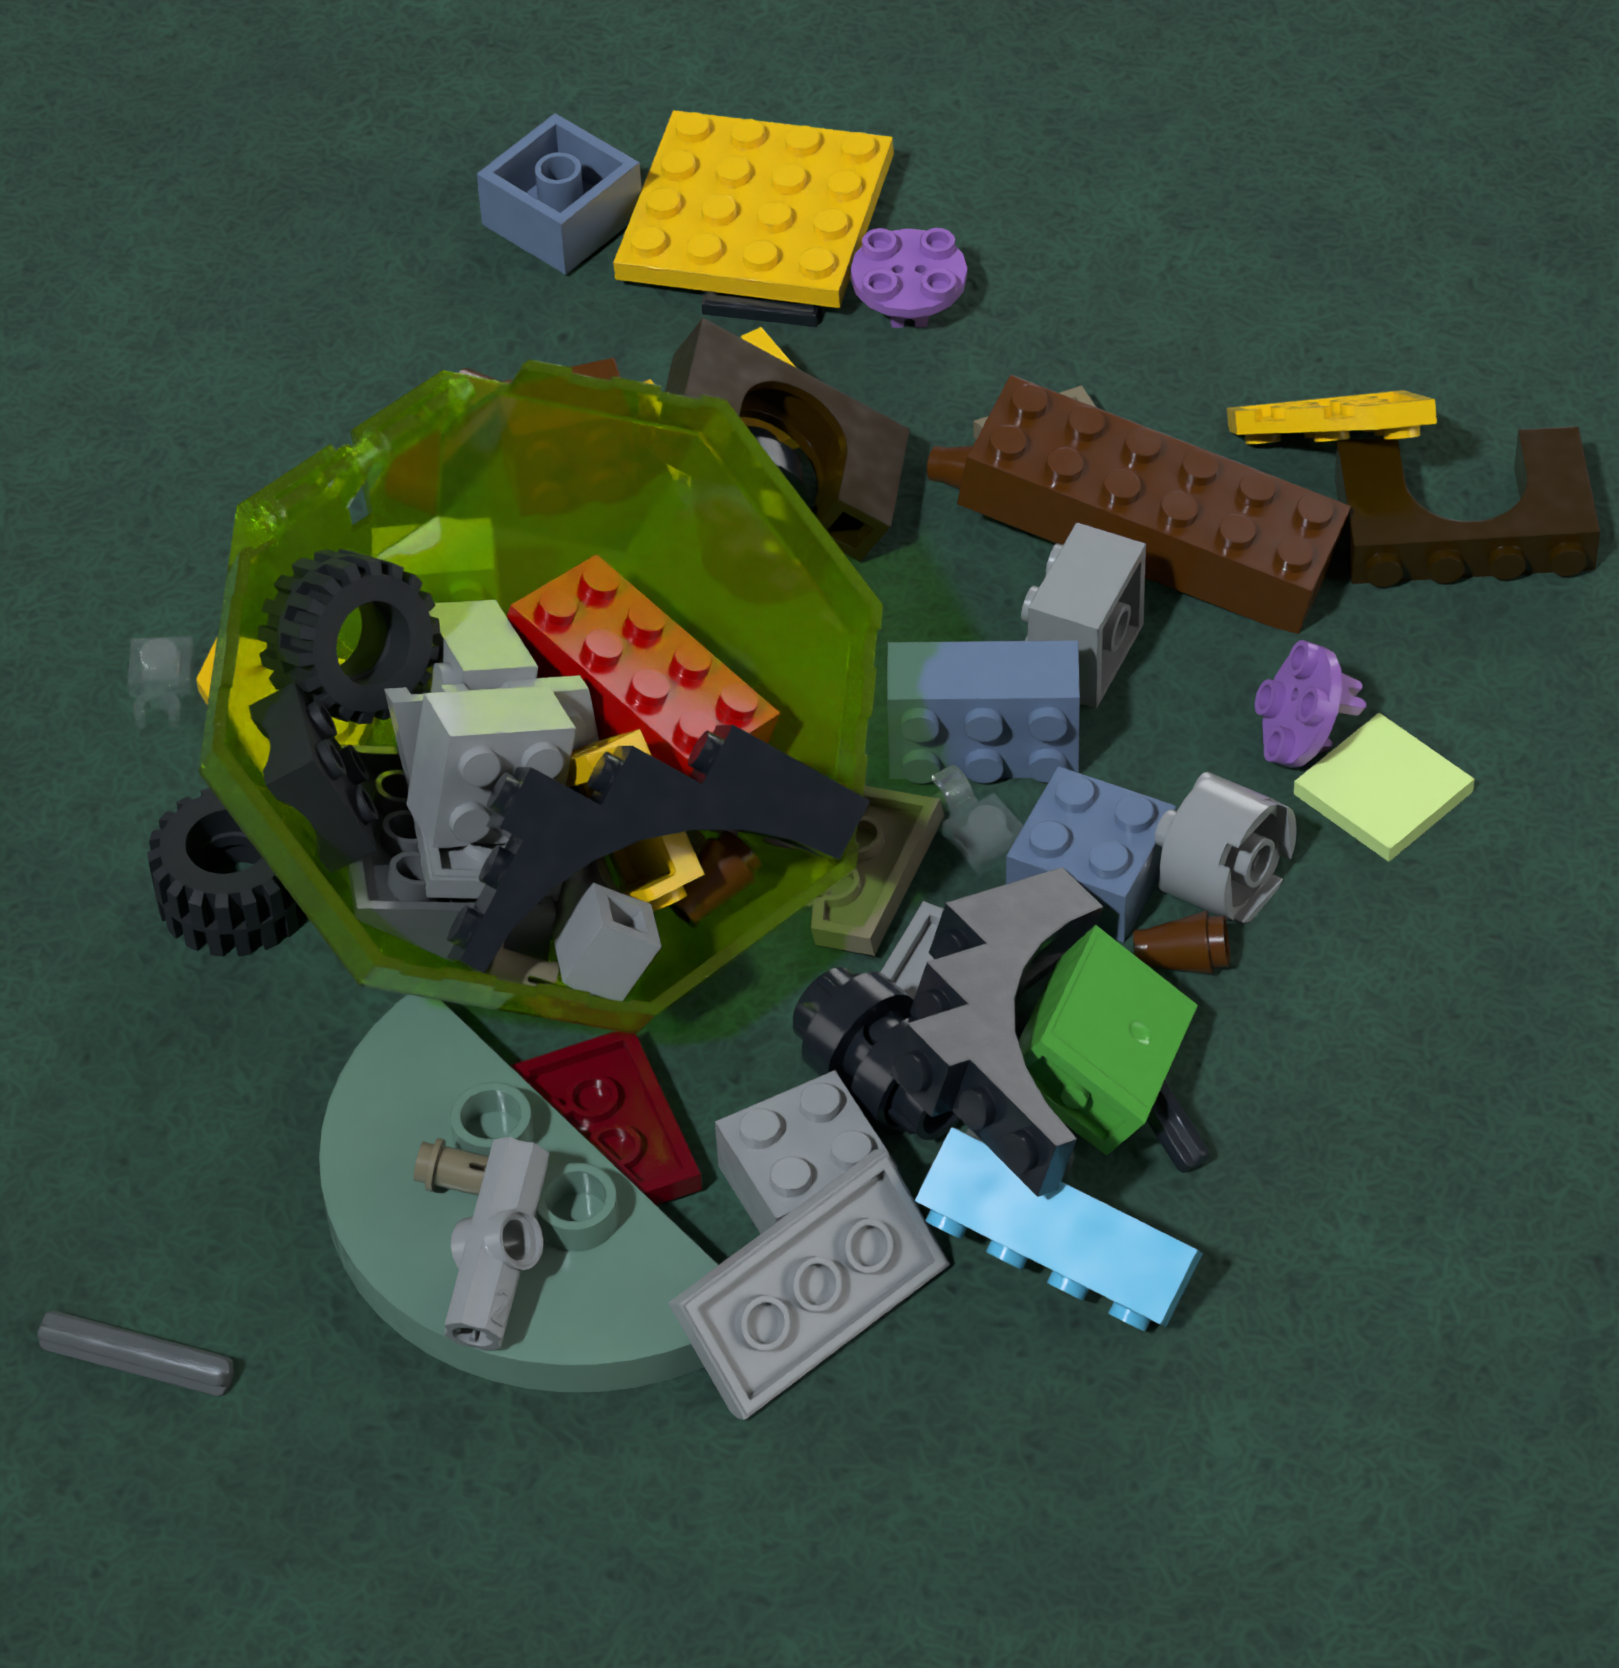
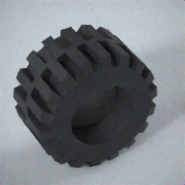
M324 549L314 552V560L304 557L300 558L292 564L293 576L289 577L281 574L273 586L279 592L274 600L266 598L261 611L268 613L266 625L258 626V640L266 642L267 649L259 653L262 666L274 670L269 677L270 682L277 690L296 682L310 703L320 700L331 717L345 722L372 724L374 717L381 720L391 718L384 689L407 687L410 694H414L413 689L416 685L426 686L432 675L426 671L429 659L437 661L439 646L433 645L432 639L433 635L440 633L439 618L429 615V612L436 606L431 594L420 591L423 582L415 574L403 571L404 567L354 551L339 549L338 552ZM359 607L362 619L361 636L352 655L340 665L336 650L338 634L348 615Z
M227 784V790L215 792L213 786L200 790L201 796L192 799L186 796L176 802L178 811H166L158 820L160 829L152 831L149 839L151 851L147 852L158 911L162 922L166 921L168 931L175 939L184 934L186 946L198 951L203 943H207L210 955L224 957L226 947H236L238 956L251 955L250 945L258 942L262 943L265 950L278 945L276 934L280 931L286 936L291 937L299 930L297 917L307 920L312 911L311 899H316L317 891L308 830L305 828L304 819L299 811L296 809L290 810V805L277 801L275 797L269 798L268 789L254 786L250 791L242 790L241 784ZM231 863L254 864L245 870L235 873H211L213 870Z

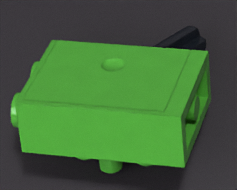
M1095 925L1057 960L1018 1041L1025 1066L1044 1100L1060 1120L1106 1156L1145 1124L1147 1120L1178 1171L1182 1173L1192 1171L1209 1158L1207 1146L1165 1081L1198 1005Z

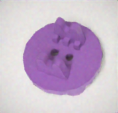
M883 228L873 229L863 236L862 247L855 253L851 266V281L855 294L868 307L889 316L892 328L904 327L906 319H913L915 327H927L930 315L950 307L961 296L967 280V265L963 253L955 246L954 235L943 228H931L927 231L909 228L894 231Z
M1305 640L1298 641L1292 647L1289 656L1277 672L1274 680L1266 679L1260 685L1254 704L1256 713L1263 716L1264 757L1268 762L1288 768L1304 766L1318 753L1327 752L1332 747L1333 743L1328 737L1338 713L1358 716L1366 708V702L1359 697H1355L1362 689L1361 682L1341 673V667L1335 653L1326 647Z

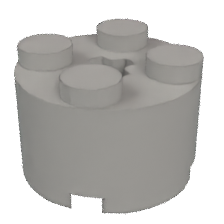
M1204 772L1197 779L1193 790L1184 799L1177 811L1170 809L1165 812L1157 825L1155 843L1163 847L1160 860L1159 889L1205 911L1208 910L1217 916L1225 915L1228 920L1234 921L1235 919L1242 923L1250 922L1279 889L1283 881L1282 878L1273 875L1280 856L1292 858L1297 833L1296 818L1293 810L1271 797L1213 773Z

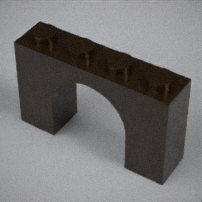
M702 318L673 355L650 451L704 479L733 444L739 417L754 418L775 426L799 445L814 469L817 480V494L811 518L813 538L861 562L891 527L910 429Z
M1579 426L1518 430L1514 470L1520 501L1507 512L1481 521L1452 520L1438 516L1422 507L1412 497L1406 486L1398 439H1384L1382 437L1337 440L1334 478L1339 502L1351 506L1343 531L1351 584L1370 583L1377 587H1387L1399 581L1432 580L1437 583H1451L1459 578L1485 576L1509 580L1521 574L1554 572L1559 576H1572L1581 571L1595 570L1600 528Z

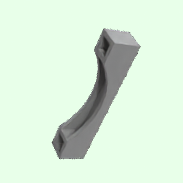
M577 785L569 787L572 790L580 793V790ZM605 856L592 861L562 882L559 901H554L556 918L552 935L563 983L583 995H597L621 1004L661 948L652 905L622 894L613 882Z

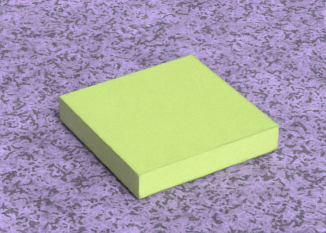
M1377 713L1294 781V795L1388 862L1469 796L1474 789L1473 777L1381 713Z

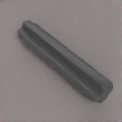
M55 1310L48 1311L45 1314L38 1330L37 1337L43 1350L214 1396L224 1395L229 1389L234 1376L233 1360L228 1356Z

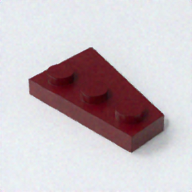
M632 1026L510 1065L513 1070L655 1205L702 1190L701 1173Z

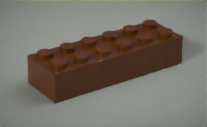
M1013 375L1009 376L967 456L957 504L1062 545L1066 542L1076 522L1145 543V578L1264 625L1296 634L1300 633L1338 550L1351 506Z

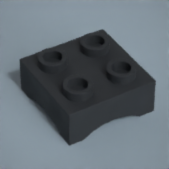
M293 682L249 705L252 721L262 735L270 740V753L263 769L265 784L277 801L292 806L311 823L316 831V846L319 859L331 874L376 851L377 847L371 822L378 819V814L373 801L361 784L369 779L367 770L359 754L351 744L342 748L334 736L337 735V730L324 704L320 700L310 703L296 682Z

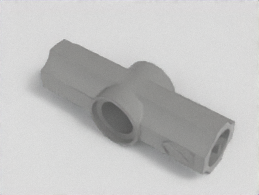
M512 1137L493 1140L474 1215L459 1221L452 1232V1257L459 1271L444 1324L446 1327L444 1336L458 1345L475 1347L483 1351L501 1348L521 1270L531 1269L538 1263L541 1257L543 1236L535 1214L548 1167L549 1152L534 1142H524Z

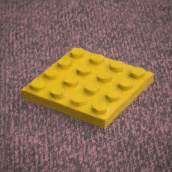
M673 110L614 259L615 280L840 308L851 278V266L854 255L862 247V238L867 232L894 155L893 137Z

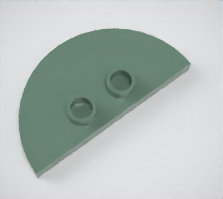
M422 983L397 1002L374 1024L355 1048L341 1071L328 1101L321 1130L319 1153L321 1187L332 1240L344 1269L368 1304L402 1337L429 1355L459 1370L491 1381L526 1389L555 1392H602L628 1389L670 1380L704 1368L668 1302L717 1267L718 1264L428 987ZM512 1137L524 1142H534L549 1152L548 1167L535 1218L542 1230L543 1250L535 1266L520 1272L500 1349L483 1351L475 1347L458 1345L444 1336L446 1328L444 1324L459 1271L452 1257L451 1236L459 1221L463 1218L473 1217L478 1195L436 1186L433 1192L425 1190V1183L414 1181L415 1163L423 1141L435 1143L437 1138L445 1139L447 1147L489 1156L493 1140Z

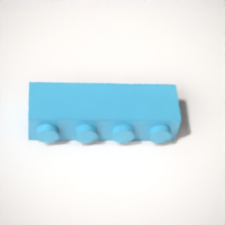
M951 1127L915 1199L916 1202L931 1209L925 1222L961 1240L967 1228L991 1239L986 1250L987 1253L1023 1270L1028 1258L1053 1270L1047 1283L1084 1301L1089 1289L1113 1300L1114 1302L1108 1314L1144 1332L1151 1320L1162 1326H1167L1203 1254L1199 1250L1063 1182H1060L1058 1190L1037 1197L985 1143Z

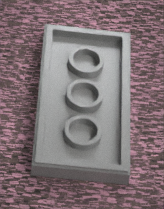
M874 1150L669 1301L668 1304L729 1411L738 1419L745 1420L940 1273L950 1263L927 1222H925L921 1211L887 1150Z

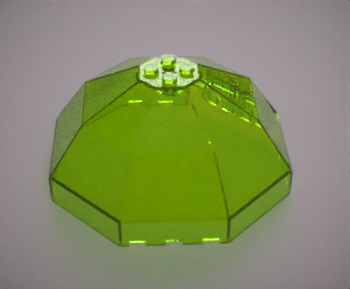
M532 359L521 365L511 383L441 370L350 431L353 447L349 444H344L336 451L332 444H329L236 506L198 773L359 986L636 1034L834 889L857 867L859 843H856L857 827L840 860L822 859L803 850L777 847L764 843V837L738 832L737 837L744 841L761 861L762 867L754 875L756 883L703 918L695 928L690 927L679 919L669 906L653 911L661 948L624 1000L617 1001L597 995L589 996L590 992L576 990L564 984L560 967L556 983L529 976L551 985L538 983L536 986L497 980L496 975L470 971L459 964L357 920L354 913L347 866L330 874L319 859L316 846V831L311 823L292 806L277 801L265 784L263 769L270 753V740L262 735L252 721L249 705L278 690L275 689L269 680L274 670L262 666L259 653L267 649V644L258 640V626L267 624L268 613L261 612L266 598L274 600L279 592L273 586L281 574L289 577L293 576L292 564L300 558L304 557L314 560V552L324 549L338 552L339 549L354 551L392 562L404 567L403 571L415 574L423 582L420 591L430 593L434 603L496 600L507 617L511 604L597 554L780 712L768 742L769 745L864 797L868 755L865 754L868 719L872 716L877 672V668L874 667L877 632L881 629L883 604L726 399L703 394L698 399L661 391L662 386L615 376H612L610 381L572 373L571 367ZM362 486L368 515L352 525L349 507ZM359 607L348 615L338 634L336 650L340 665L352 655L361 636L362 619ZM331 717L337 730V735L334 737L340 745L397 746L391 718L381 720L374 717L372 724H357ZM700 830L706 840L709 837L717 839L720 835L719 833ZM606 855L605 861L615 885L619 887L620 880L609 855ZM552 935L548 961L558 962Z

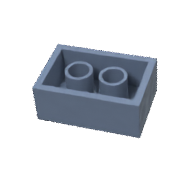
M1078 641L888 642L889 779H906L912 783L924 784L935 779L969 778L978 783H990L999 778H1033L1039 782L1049 783L1058 766L1079 773L1080 690Z

